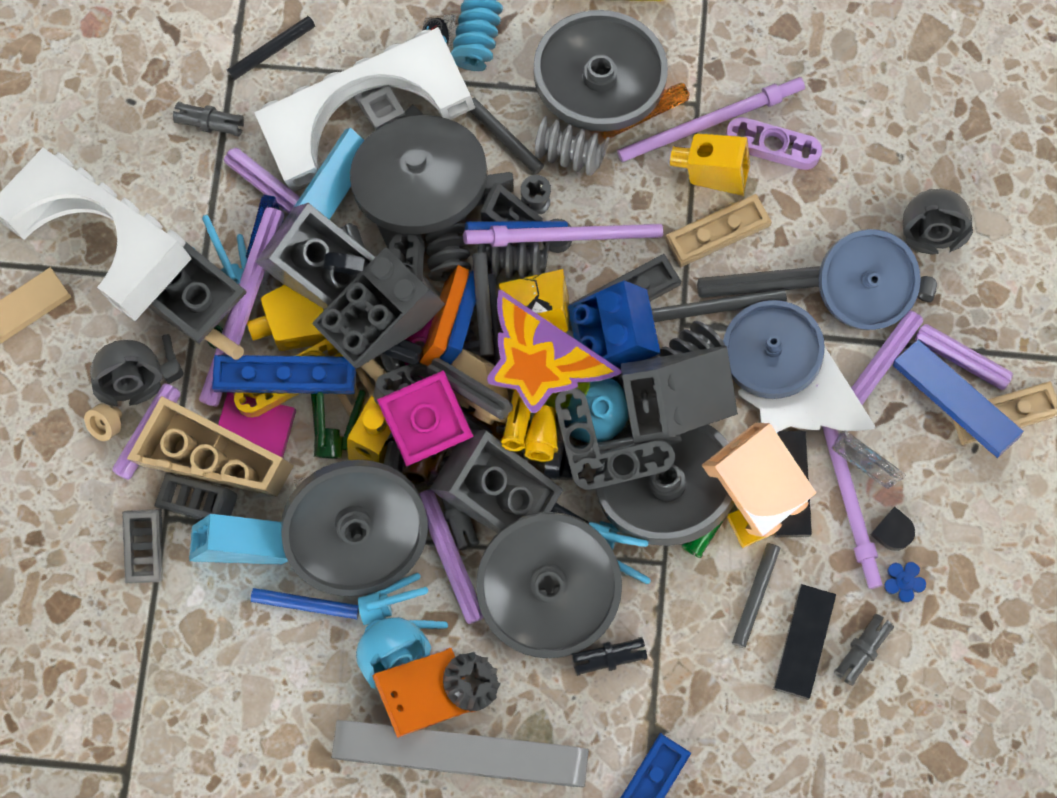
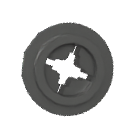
M475 652L459 654L448 663L444 671L443 685L448 698L456 706L464 710L478 711L486 708L497 698V690L501 684L498 682L496 675L498 669L492 667L488 662V657H481L476 655ZM472 669L475 679L484 682L474 688V692L471 689V683L465 682L462 679L469 676Z

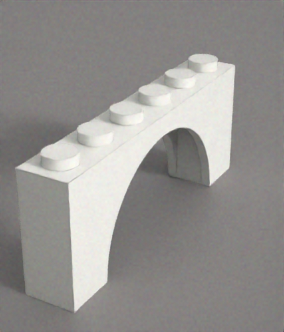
M439 27L433 30H423L414 39L403 44H393L387 47L383 53L373 58H363L347 70L330 73L324 77L323 81L310 87H300L291 96L280 101H270L262 109L254 112L283 180L289 189L295 192L309 185L319 170L318 146L327 121L344 102L357 94L376 88H383L387 85L390 88L408 90L426 99L437 109L443 118L450 120L475 109L471 95Z
M42 147L0 192V222L25 240L43 224L67 214L88 212L100 214L113 220L117 231V249L108 273L97 288L113 306L136 321L192 259L183 248L186 242L171 229L167 233L163 231L162 225L150 214L146 213L144 217L141 216L139 209L128 199L118 200L116 198L117 194L105 183L95 184V179L83 168L79 167L77 170L72 168L74 165L60 152L53 155Z

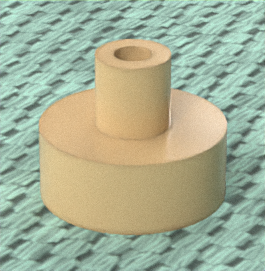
M98 404L85 413V425L96 439L108 441L121 430L120 419L122 418V412L115 406L111 408L106 404Z

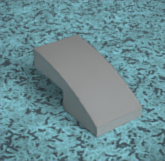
M389 85L383 88L368 90L353 97L375 130L405 115L404 109Z

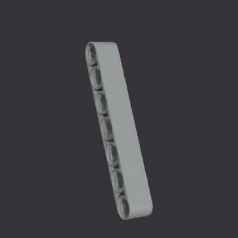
M337 720L331 758L543 784L585 787L589 750L573 746L424 729L397 738L393 726Z

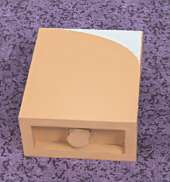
M754 423L702 464L709 477L719 479L749 525L745 529L751 535L767 537L774 534L781 528L782 524L780 522L789 515H795L803 511L809 504L808 500L816 494V491L770 423Z

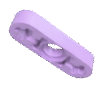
M744 117L733 119L728 124L725 134L726 136H737L736 133H738L739 129L745 130V137L748 139L749 155L802 170H809L815 167L822 154V146L813 136ZM756 133H760L758 144L753 145ZM771 136L777 137L781 140L783 147L777 151L769 150L766 148L764 140ZM789 142H792L793 146L790 155L786 154ZM803 147L810 148L808 158L801 157Z

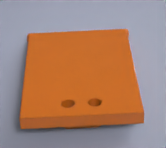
M447 648L445 651L372 675L397 738L460 715L475 712L459 708L448 698L445 692L443 675L448 663L455 658L452 648Z

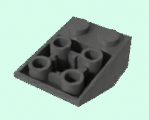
M385 247L312 324L357 369L420 331L445 303Z
M727 346L621 364L634 443L670 438L738 415Z

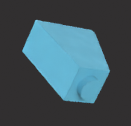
M209 514L192 526L189 561L282 565L288 562L282 544L281 522Z

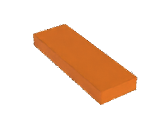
M460 265L456 267L444 283L440 299L445 305L433 317L420 363L429 366L434 358H440L446 350L469 276V270Z

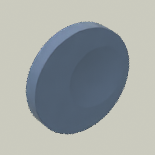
M861 230L842 237L828 250L819 270V290L825 306L840 322L857 329L876 330L895 324L913 307L920 289V269L912 250L900 238L882 230Z
M769 300L746 307L733 318L724 335L723 342L727 346L733 381L743 390L758 397L779 399L801 392L814 381L823 364L825 345L818 323L807 311L789 302Z

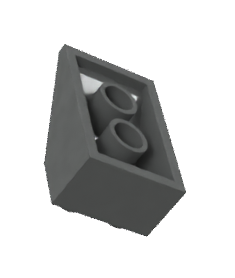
M305 203L293 207L255 262L282 284L326 309L360 273L351 275L323 268L325 254L336 252L363 257L365 259L363 270L375 256L310 203Z
M186 242L183 248L192 259L149 305V308L200 344L247 292Z
M470 429L473 434L472 438L455 446L430 487V490L456 509L496 533H499L508 524L524 516L534 513L551 512L563 491L561 487L514 451H509L502 447L501 441L487 430Z

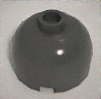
M942 188L929 189L913 197L903 214V234L906 237L907 245L917 252L930 255L939 254L936 248L944 249L949 247L951 252L965 245L973 234L972 215L965 200L954 191Z
M118 340L105 345L96 353L90 366L93 394L99 401L110 406H118L117 401L129 399V406L140 404L151 399L161 388L160 381L163 378L158 358L147 345L139 341Z

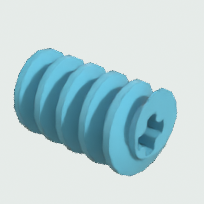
M464 0L461 4V14L458 17L459 25L456 28V37L453 41L454 49L451 51V55L458 67L471 71H484L487 66L484 62H489L493 59V53L490 50L495 48L496 41L493 38L498 36V29L495 26L500 24L501 19L498 15L503 12V5L496 0Z

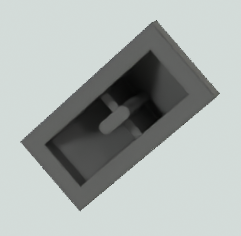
M500 183L493 184L480 212L481 222L542 221L543 219ZM525 242L526 248H529L532 242Z

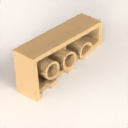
M163 396L160 397L127 457L128 460L143 467L275 497L280 493L294 465L282 457Z

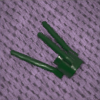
M364 389L359 391L343 437L340 436L339 429L325 428L323 393L311 394L315 435L314 457L342 459V450H348L347 439L358 420L366 395Z

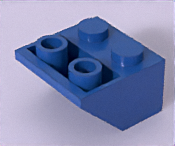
M623 280L568 305L574 339L614 366L621 367L622 363L646 360L661 354L647 289Z

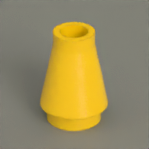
M543 405L538 412L534 413L524 440L525 456L535 461H551L554 453L558 451L555 408Z

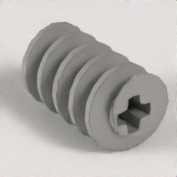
M544 116L535 140V157L541 159L547 152L548 162L554 163L560 156L562 167H567L573 160V170L577 172L586 164V175L592 176L601 166L610 138L607 137L600 145L598 144V133L594 132L590 139L586 140L585 129L581 128L577 135L574 136L572 135L571 124H568L562 132L560 131V120L556 119L551 127H548L547 116Z

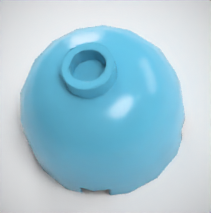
M611 378L593 381L590 383L586 398L597 442L609 441L623 430L629 419L625 390L617 381ZM573 395L568 406L571 420H564L565 426L576 421H587L586 415L578 418L576 406L582 402L580 398L574 399ZM583 428L574 429L570 433L571 437L584 443H589L590 441L589 432Z
M400 617L378 619L371 622L365 628V632L357 645L356 661L371 688H375V681L372 675L420 659L421 656H429L431 645L423 632L414 623Z

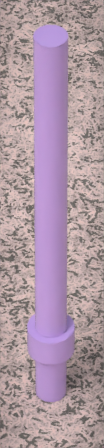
M798 77L778 86L774 83L764 87L761 93L617 150L621 162H625L764 105L771 107L781 103L782 98L804 90V81L801 77Z
M662 224L507 229L504 225L491 226L489 230H464L463 240L464 244H490L492 247H505L508 243L661 238L663 236Z
M822 426L856 543V547L853 549L857 563L862 564L868 588L881 587L883 584L875 560L878 558L875 544L870 543L838 430Z

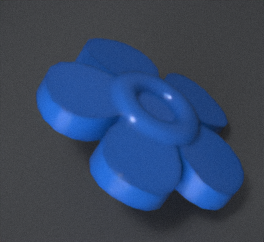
M908 562L904 570L899 563H893L888 567L887 572L891 579L885 582V590L889 594H895L899 591L898 597L900 601L905 603L911 602L914 599V592L921 593L925 590V579L922 577L914 578L920 572V567L916 563Z

